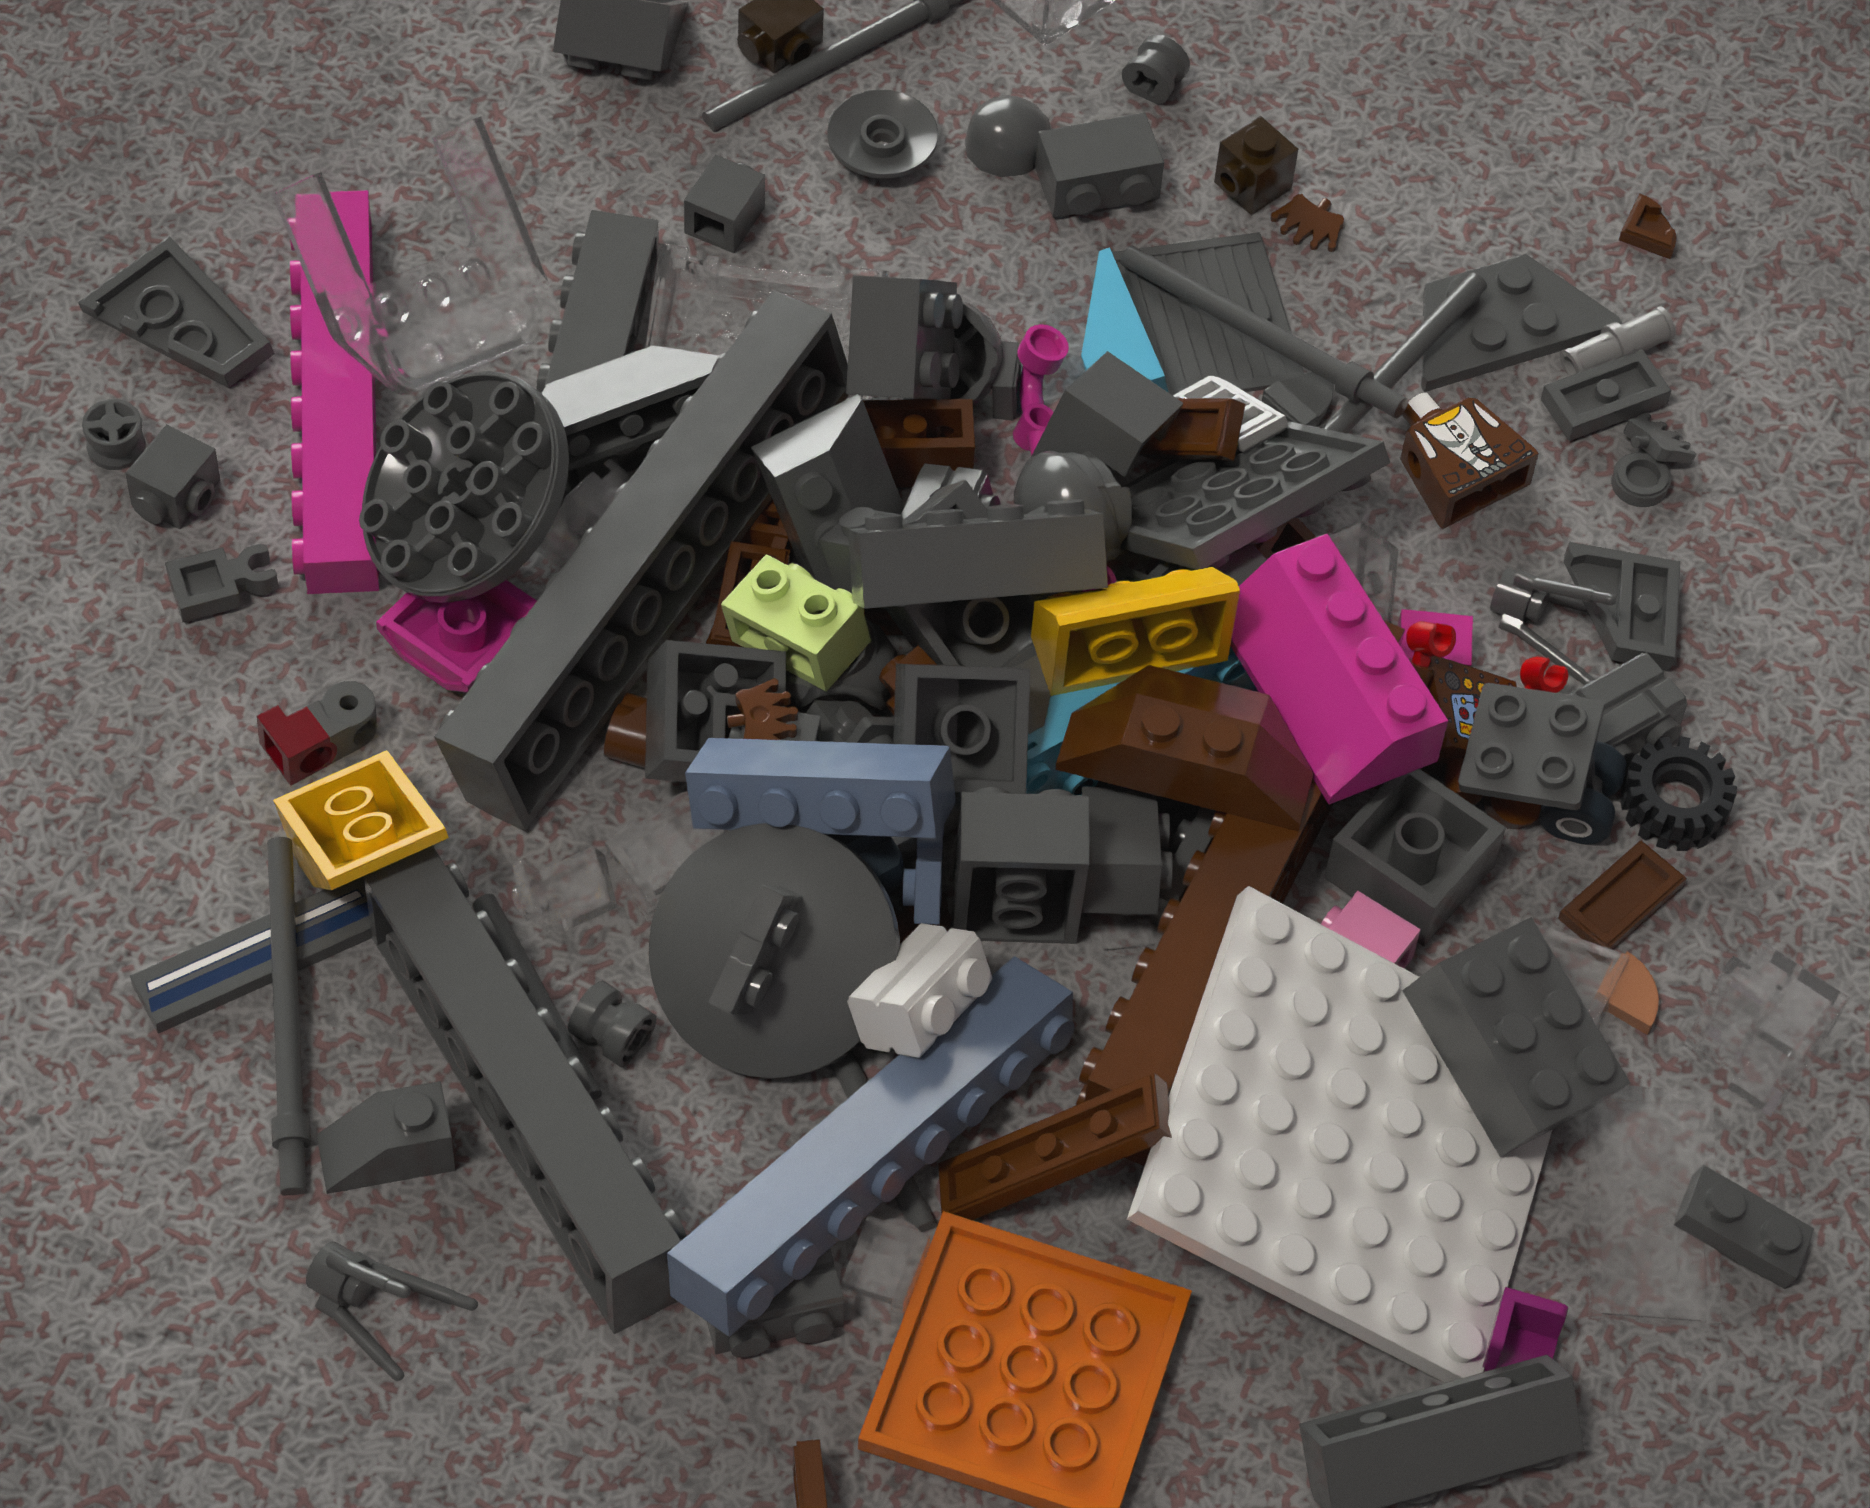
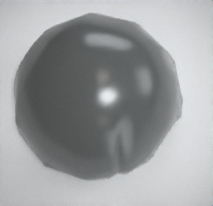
M1011 95L993 97L980 105L970 119L965 138L967 157L979 170L998 177L1027 174L1031 172L1036 162L1038 131L1050 129L1049 118L1035 103L1021 97Z

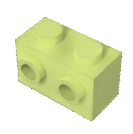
M767 554L721 603L733 642L745 648L786 651V670L824 691H827L871 642L864 616V608L853 603L852 593L842 588L834 590L815 580L801 566L793 563L786 565Z

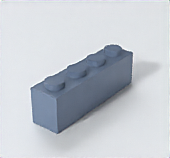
M708 738L685 772L693 829L734 830L748 825L767 823L775 827H783L788 824L810 828L823 834L937 838L956 803L950 746Z

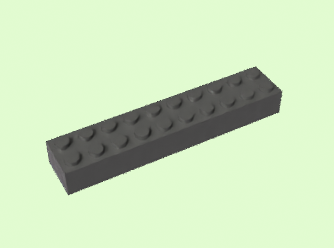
M776 291L771 293L761 308L750 315L744 330L729 350L718 357L712 372L697 392L686 399L678 417L662 438L657 439L651 445L646 459L630 480L618 488L611 505L595 526L589 528L583 534L578 548L563 568L551 576L546 584L544 593L528 614L516 622L510 637L491 662L485 664L480 669L475 683L455 709H452L445 715L434 738L468 803L524 831L530 826L613 714L618 704L622 702L626 693L630 691L645 671L647 660L668 640L728 558L731 541L740 542L772 500L751 447L845 401L849 394H846L848 363L832 313Z

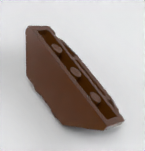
M1152 665L1146 666L1072 712L1055 770L1295 831H1299L1314 775L1270 695Z

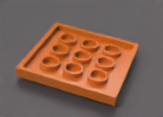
M943 1211L858 1437V1450L1035 1508H1121L1190 1302L1192 1290Z

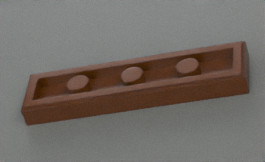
M1152 1073L938 1163L941 1215L945 1211L974 1220L1152 1147L1163 1136L1172 1138L1168 1125L1170 1111L1167 1082L1157 1074Z

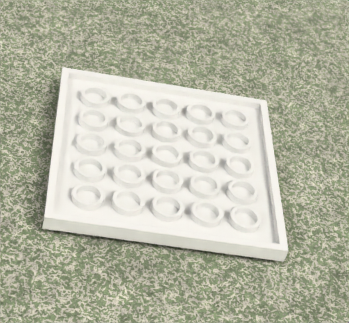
M1248 886L1237 895L1168 1097L1170 1111L1168 1125L1172 1138L1163 1136L1156 1145L1151 1147L1127 1220L1444 1383L1483 1373L1484 1367L1482 1365L1496 1312L1504 1289L1508 1287L1552 1130L1500 1157L1402 991L1417 980L1419 976Z

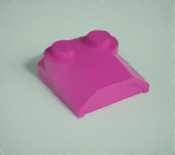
M507 580L479 596L457 602H431L406 593L376 621V627L404 661L446 690L468 692L475 683L480 669L492 661L510 637L516 622L528 614L537 600Z

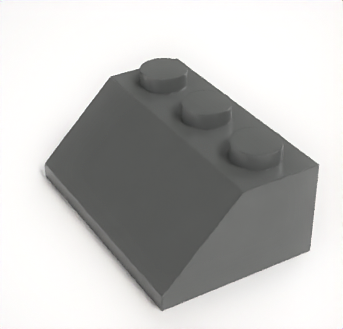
M858 394L751 447L799 565L808 571L815 580L836 590L819 539L839 523L840 518L846 512L856 507H869L873 510L900 515L904 509L866 407Z

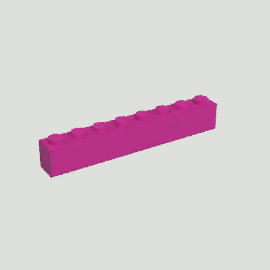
M368 190L300 193V216H290L291 250H300V260L290 261L292 295H301V305L290 306L292 340H301V350L291 351V377L293 386L302 385V396L291 397L293 432L302 431V443L291 444L293 479L302 478V490L292 491L293 525L303 526V538L292 539L294 575L305 574L307 594L379 591V570L370 557L363 529L359 524L366 480L377 454L372 220Z

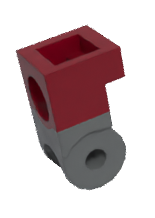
M343 681L329 688L322 700H318L287 717L281 708L276 705L257 715L259 744L290 786L364 747L373 739L377 732L376 701L373 692L366 685L359 682Z

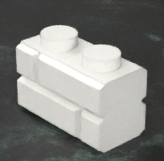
M921 923L900 944L896 960L875 970L849 996L847 1003L860 1041L866 1048L890 1052L894 1049L897 1054L920 1058L933 1045L936 1038L947 1033L952 1027L953 1022L971 1003L986 992L993 978L980 938L977 937L974 931L951 928L947 932L942 926Z

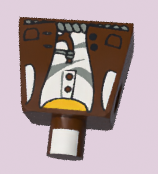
M1429 393L1418 394L1408 402L1402 416L1411 427L1406 431L1400 460L1441 529L1531 484L1539 455L1538 451L1478 399L1468 397L1444 410L1441 409Z

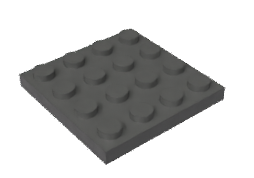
M1287 421L1289 426L1286 427V430L1245 453L1236 451L1234 461L1169 460L1122 486H1127L1130 490L1132 522L1128 535L1121 544V549L1195 570L1208 567L1217 569L1229 561V554L1241 547L1262 543L1275 536L1278 526L1293 518L1306 517L1318 512L1324 507V500L1340 491L1354 490L1367 484L1371 480L1370 474L1390 463L1384 442Z

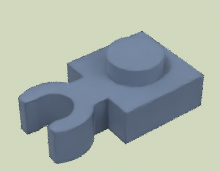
M944 825L937 838H917L916 869H904L903 906L915 907V924L940 923Z

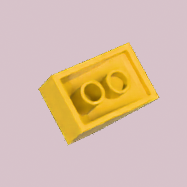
M387 750L273 800L286 836L292 840L293 854L313 887L336 889L449 838L444 825Z

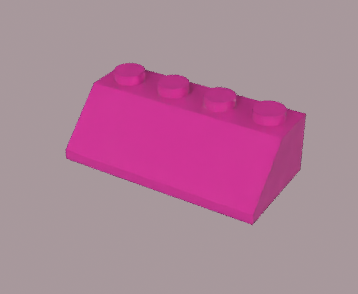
M1328 533L1274 553L1239 585L1240 594L1230 646L1260 693L1270 695L1310 766L1314 774L1313 780L1329 805L1438 761L1448 719Z

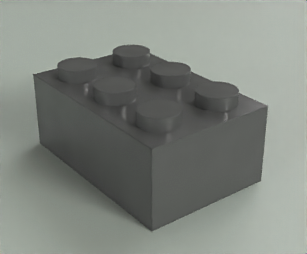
M997 787L981 788L975 792H961L953 869L952 928L974 931L977 937L980 938V941L1076 944L1089 870V796L1073 795L1068 791L1060 789L1045 790L1039 794L1009 793L1007 790Z
M1532 917L1439 962L1402 990L1500 1157L1589 1111L1630 1084L1629 1079Z

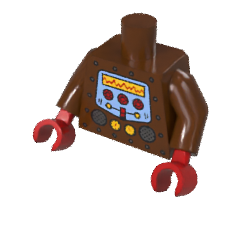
M1419 621L1411 625L1406 633L1408 647L1414 652L1412 659H1408L1448 719L1438 761L1420 769L1425 773L1442 777L1444 779V786L1474 805L1481 801L1482 795L1460 791L1458 780L1482 687L1486 683L1517 687L1516 681L1442 658L1450 654L1455 646V629L1450 625ZM1539 656L1531 657L1521 665L1520 679L1526 689L1558 693L1567 684L1569 677L1568 669L1565 666L1552 665L1547 669L1544 676V671L1548 667L1550 659Z

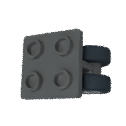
M1486 683L1482 687L1458 782L1460 791L1465 793L1541 805L1539 821L1548 833L1559 839L1588 845L1604 841L1612 831L1615 807L1607 797L1616 794L1621 789L1627 765L1625 758L1617 749L1597 740L1604 714V704L1601 700Z

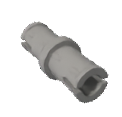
M1662 306L1656 307L1651 312L1624 324L1612 322L1601 329L1600 335L1572 348L1562 350L1560 352V363L1568 375L1571 376L1641 349L1646 351L1660 343L1675 338L1674 322L1670 314Z

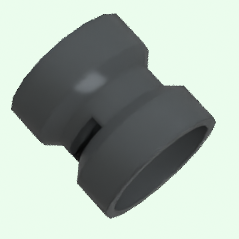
M602 980L591 986L575 1006L569 1019L568 1032L585 1044L597 1042L602 1047L603 1056L622 1068L628 1065L650 1039L656 1025V1015L640 1004L628 1005L625 1002L622 1003L621 992Z

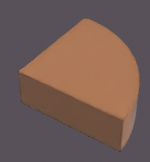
M1627 951L1596 995L1594 1004L1648 1035L1658 1011V991L1648 969L1639 959Z

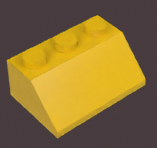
M1214 567L1193 571L1180 569L1162 577L1137 582L1118 581L1108 585V588L1075 594L1062 592L1054 594L1047 599L1035 601L1031 638L1050 696L1119 683L1148 665L1179 671L1228 661L1240 594L1237 581Z

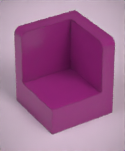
M1505 1287L1496 1312L1482 1365L1484 1367L1483 1372L1543 1355H1548L1553 1359L1557 1341L1566 1320L1568 1306Z

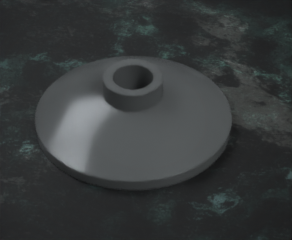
M870 90L855 94L837 106L828 122L827 138L834 156L848 169L873 178H895L910 174L929 161L937 147L938 127L930 110L914 97L893 90ZM883 141L889 144H878L876 142Z

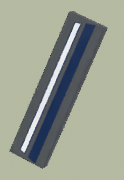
M362 877L336 889H324L295 902L298 971L372 938L365 881ZM270 914L130 975L132 986L158 1034L272 983Z

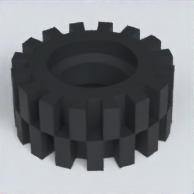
M1670 736L1659 738L1656 749L1651 742L1642 747L1640 756L1635 754L1630 763L1621 791L1623 793L1620 801L1621 809L1628 810L1625 820L1630 828L1637 824L1641 825L1638 836L1647 841L1652 833L1659 836L1656 847L1667 849L1669 840L1676 841L1677 851H1688L1691 841H1694L1697 849L1707 845L1710 837L1715 840L1721 834L1724 825L1726 826L1737 795V786L1733 785L1735 774L1732 768L1723 770L1726 759L1720 752L1713 758H1709L1707 755L1710 745L1702 741L1698 749L1695 750L1689 748L1691 738L1680 736L1676 747H1672ZM1666 780L1683 781L1697 791L1700 797V804L1691 808L1673 806L1661 799L1656 793L1655 788Z

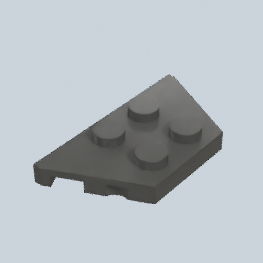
M1527 254L1425 284L1423 293L1424 321L1470 273L1479 274L1486 281L1487 289L1425 352L1422 361L1421 387L1424 392L1572 348L1600 335L1601 329L1612 322L1622 324L1619 316Z

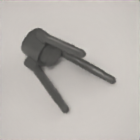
M1508 567L1496 586L1490 610L1503 615L1499 624L1500 629L1517 635L1543 656L1549 658L1555 665L1565 666L1570 676L1586 685L1595 679L1524 623H1526L1527 619L1538 623L1548 602L1588 612L1583 601L1613 605L1616 602V597L1611 593L1536 577L1522 570L1517 571Z
M334 1241L327 1243L320 1249L306 1275L307 1287L321 1294L316 1303V1309L333 1318L373 1361L395 1381H400L404 1378L403 1370L344 1309L347 1304H351L354 1307L361 1305L368 1298L373 1287H376L400 1298H407L410 1296L411 1291L470 1311L478 1307V1302L474 1298L378 1263L361 1252L357 1251L354 1253Z

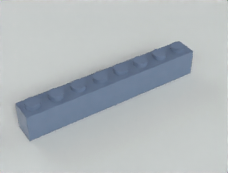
M1014 956L992 975L993 979L986 992L982 996L977 997L953 1022L950 1030L938 1036L933 1045L920 1058L899 1054L667 1252L670 1296L729 1337L749 1319L754 1320L760 1317L778 1293L794 1279L800 1280L812 1270L817 1259L839 1240L844 1241L851 1237L861 1221L882 1202H889L894 1199L903 1188L905 1182L925 1164L936 1162L952 1140L968 1126L974 1127L985 1118L993 1104L1009 1090L1020 1088L1028 1079L1031 1071L1051 1053L1057 1054L1066 1047L1074 1032V1023L1072 1021L1073 992Z

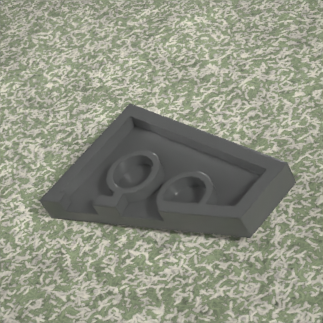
M170 236L78 302L82 312L228 388L275 354L270 341Z

